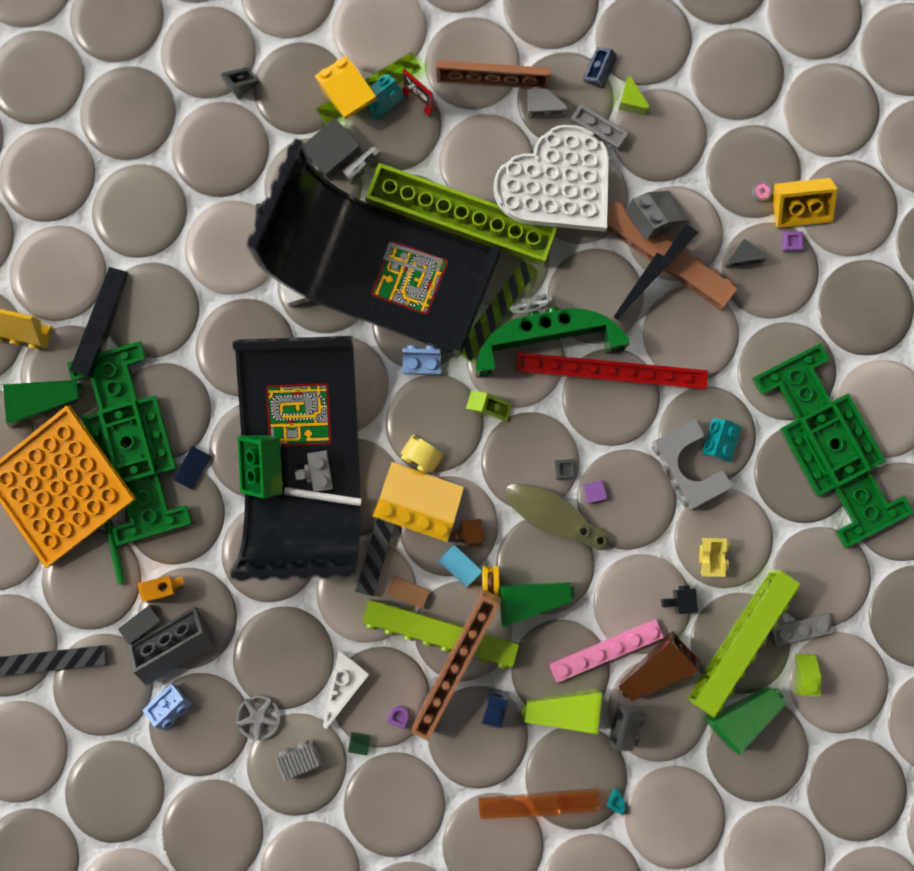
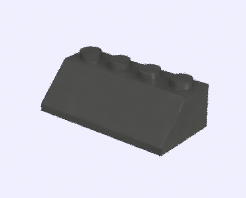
M194 607L128 645L133 673L145 685H148L213 647L214 643L208 627L198 609Z

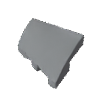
M371 147L342 171V174L350 184L365 174V168L380 157L377 148Z

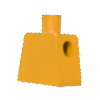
M168 575L137 583L142 603L175 595V590L185 588L183 576L172 579ZM166 583L167 590L161 591V584Z

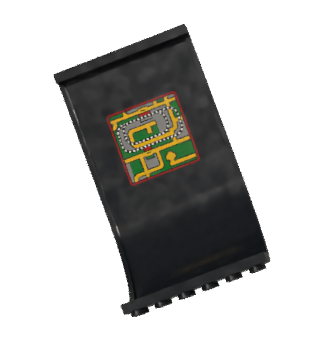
M295 138L293 144L288 146L287 158L279 167L277 180H274L272 183L271 194L264 201L263 213L261 216H258L255 222L256 229L247 241L248 249L259 267L285 287L320 305L460 356L500 257L501 247L493 245L492 248L383 210L353 197L329 182L314 168L308 158L303 141ZM389 242L443 259L439 271H435L437 261L393 247L388 257L433 272L424 273L383 260ZM402 253H406L408 255V258L406 260H402L400 258V255ZM419 259H424L426 264L420 266L418 264Z
M353 336L236 339L232 343L236 355L241 436L271 435L280 437L283 486L282 495L265 499L245 494L242 542L239 555L230 570L231 579H237V581H247L251 578H257L260 581L270 578L287 580L290 577L309 579L312 576H319L322 579L330 578L331 576L349 578L355 575L359 559L361 506L284 495L286 487L313 491L312 482H307V479L296 480L295 472L299 469H305L304 465L309 464L308 453L327 450L333 489L316 492L361 498Z

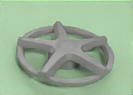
M544 293L540 296L520 298V301L510 307V311L514 314L538 311L551 304L552 297ZM521 307H524V310H525V311H515V309L521 308Z
M260 695L252 696L243 701L239 706L236 714V725L247 738L256 741L270 737L277 730L280 723V712L277 705L270 698ZM254 699L266 700L260 709H256L250 701ZM271 704L275 708L277 721L266 715ZM246 705L250 712V717L240 721L241 710ZM253 724L255 736L248 734L242 726ZM263 724L274 726L271 732L261 736Z

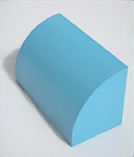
M455 545L438 561L466 588L482 572Z

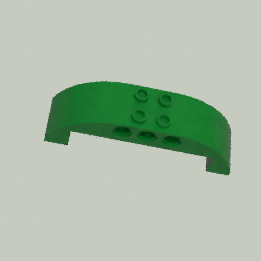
M558 307L549 308L544 313L534 311L528 313L527 316L505 323L492 333L481 348L477 358L475 376L481 377L495 374L492 351L602 332L606 354L623 351L630 343L626 334L616 323L595 311L580 308L558 310ZM560 320H565L567 324H562ZM546 323L549 327L544 328L541 324ZM526 326L530 331H524L522 327Z

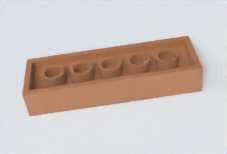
M436 60L437 82L529 89L541 87L542 89H548L551 68Z

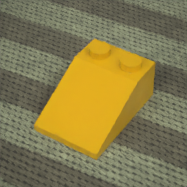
M346 56L338 59L334 64L322 69L320 73L315 75L322 92L345 119H348L377 100L376 95Z

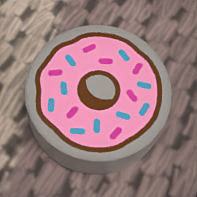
M766 182L757 183L752 189V197L758 202L766 201L772 194L771 186Z

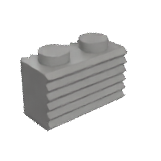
M308 740L297 744L298 748L291 750L289 747L279 752L280 755L276 757V762L284 781L322 765L323 762L314 741L309 743Z

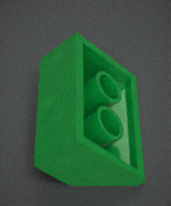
M271 435L237 436L240 493L263 499L282 495L280 437Z

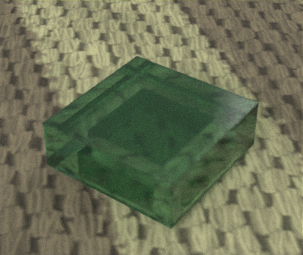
M351 732L348 752L367 756L371 735Z

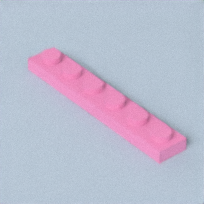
M654 619L549 664L556 683L660 640L664 636L657 620Z

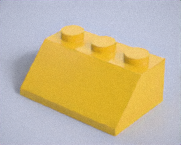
M824 178L774 184L773 207L776 227L784 228L833 222L838 188L832 179Z

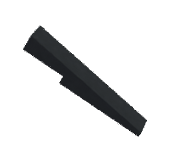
M685 224L664 256L659 253L655 254L614 315L615 319H618L699 233L697 230Z
M112 267L108 268L69 370L74 374L93 378L103 343H107L127 279V271Z

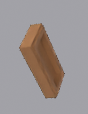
M394 576L387 595L423 609L430 590Z

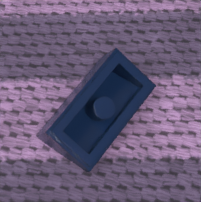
M596 47L583 78L584 82L604 89L617 59L613 49Z
M192 446L173 480L193 490L211 456Z

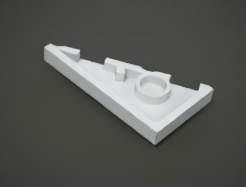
M341 650L337 656L324 716L323 727L325 729L328 728L369 675L366 670Z

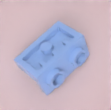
M413 345L403 348L402 373L441 375V349H437L434 346L418 349V346Z
M171 683L143 711L155 728L164 731L170 728L178 717L187 712L192 702L183 696L176 684Z

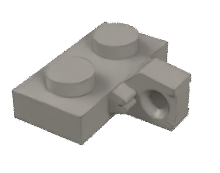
M327 450L308 453L309 464L304 465L305 469L296 470V480L307 479V482H312L314 492L333 489Z

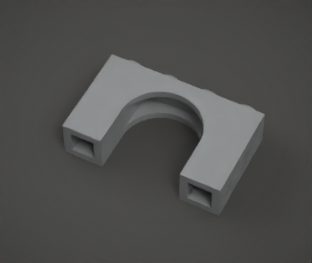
M696 419L652 442L654 454L661 458L663 462L661 463L662 469L666 474L669 473L673 489L675 491L678 490L681 495L679 497L680 502L688 510L732 488L724 470L702 481L689 480L680 472L678 456L681 450L690 443L704 437Z

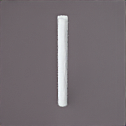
M288 487L284 491V495L356 506H361L362 503L361 498Z

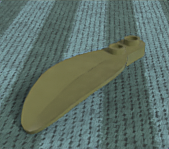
M512 484L506 488L505 496L512 508L537 528L561 538L578 539L596 550H604L609 545V536L602 530L587 523L581 513L560 496L543 488L528 484ZM581 528L586 529V533L584 535H581L580 533ZM599 537L603 538V542L601 544L597 543V539Z

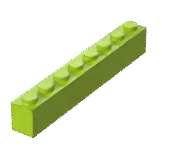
M372 599L368 601L362 621L369 629L377 630V627L385 629L384 633L395 636L396 633H399L406 640L414 641V639L422 640L421 644L430 647L436 644L441 646L440 649L446 652L451 651L463 626ZM485 633L473 656L478 657V661L489 664V661L497 663V667L508 669L509 666L513 668L519 643Z

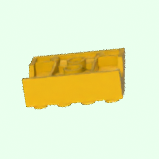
M0 309V342H3V339L10 340V344L21 346L24 343L28 344V348L40 350V347L47 349L52 326L41 324V320L31 315Z
M391 462L381 495L372 516L447 542L464 487Z

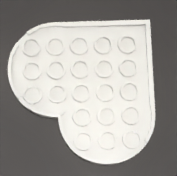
M561 125L551 128L549 132L538 139L533 154L528 153L514 156L510 161L501 165L496 173L493 186L494 197L498 206L507 216L524 224L606 232L609 159L605 145L593 136V132L580 126Z

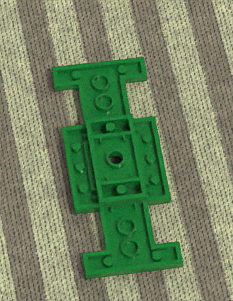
M141 341L100 353L93 378H91L99 411L81 417L86 429L136 498L134 502L126 507L130 522L111 527L116 546L192 524L187 505L171 510L167 506L159 474L175 470L177 466L157 396L154 395L138 400L129 365L147 360ZM73 361L67 362L68 370H70ZM69 371L71 380L79 381L89 378ZM126 437H130L132 440V444L128 448L123 446V440Z
M819 343L753 377L752 380L761 395L776 387L779 388L796 419L780 428V431L815 496L818 497L834 489L851 523L835 530V533L843 548H848L914 512L905 495L889 503L883 497L870 470L885 462V459L849 393L831 402L813 369L830 360L822 344ZM832 439H836L839 442L837 450L832 449L830 446Z

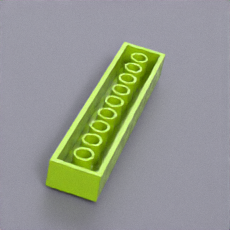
M378 163L365 197L367 203L491 248L493 245L500 246L501 252L543 267L558 228L520 223L507 216L497 204Z

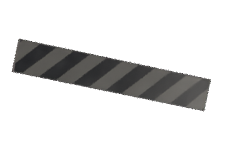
M379 518L376 519L355 592L372 597L375 596L395 524Z
M106 645L0 656V676L106 665Z

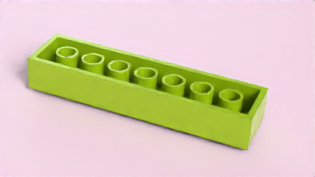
M770 570L692 689L687 700L712 717L722 712L724 708L723 703L726 698L729 699L735 691L734 686L737 681L740 682L744 678L746 667L755 661L757 650L766 644L768 633L774 631L777 627V619L787 611L789 607L787 604L790 599H794L797 596L799 582L781 570Z

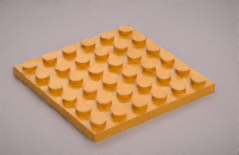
M65 406L0 459V504L45 568L52 566L136 500L71 406Z

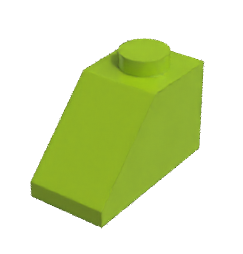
M471 391L466 409L507 422L512 404L488 393Z
M795 653L794 693L798 695L821 696V674L815 654Z

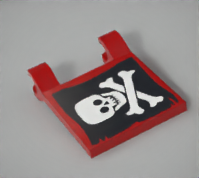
M404 68L402 71L403 94L408 97L410 92L426 105L423 112L430 117L432 111L437 109L433 102V93Z

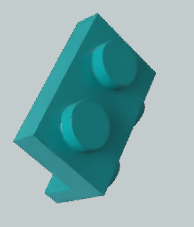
M388 74L380 77L370 87L377 100L369 104L367 108L373 118L378 120L404 99L405 96L396 80Z
M713 418L702 454L731 463L742 426L726 419Z

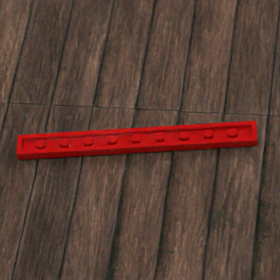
M522 352L517 353L516 372L698 390L707 389L708 370Z

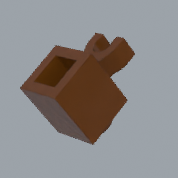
M481 519L461 522L463 530L450 533L451 540L464 538L465 544L470 545V548L482 546L481 542H485Z

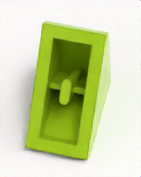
M628 76L624 84L619 109L645 115L650 106L631 76Z

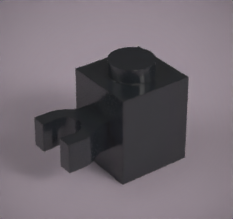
M690 585L678 586V590H673L674 598L661 599V606L664 608L675 606L676 614L698 613L696 589L690 588Z

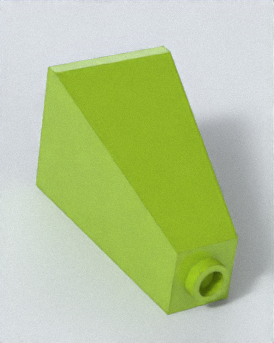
M593 688L526 700V705H522L521 717H524L525 723L598 734L602 693L598 689Z

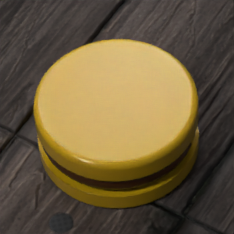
M483 566V589L498 597L499 566H494V568Z

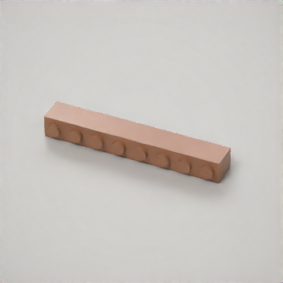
M612 201L607 208L606 230L650 261L656 253L664 256L672 245V239L667 235H659L645 241L625 213L626 207L620 202ZM685 248L664 269L666 273L719 310L727 304L737 290L732 281L720 277L715 269L703 265L701 259L689 255Z
M484 589L482 590L413 722L411 733L427 741L431 737L500 605V597Z

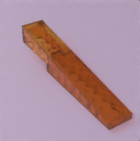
M598 788L479 798L480 819L598 812Z

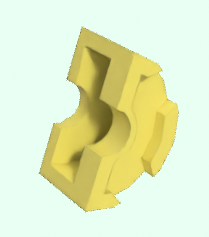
M414 434L400 453L402 454L401 459L409 464L413 461L419 465L417 469L425 474L428 472L432 474L444 457L443 453Z
M702 538L703 545H700L699 563H702L701 575L704 577H726V571L729 570V560L725 559V554L730 550L729 540L727 538Z

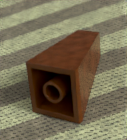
M672 631L620 680L619 691L625 698L628 697L631 701H634L696 674L699 671V659Z

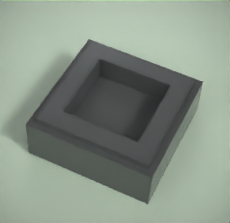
M574 459L555 460L556 480L576 478Z

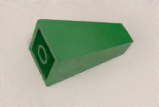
M77 380L3 384L6 424L9 428H13L78 402V396H82L81 385H77Z
M570 582L499 585L502 627L509 626L570 603L571 598H574V586H570Z
M766 687L724 707L719 715H715V717L708 715L704 720L729 749L739 755L786 703L782 700L784 696L778 689L775 688L773 690L770 687Z

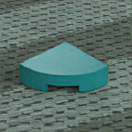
M613 788L605 806L624 816V798L616 788Z

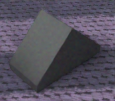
M248 67L221 74L225 85L237 99L259 82V79Z
M744 239L725 263V268L762 263L767 259V255Z

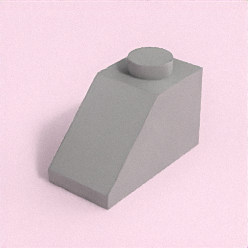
M533 87L527 91L528 118L565 116L567 106L547 88Z

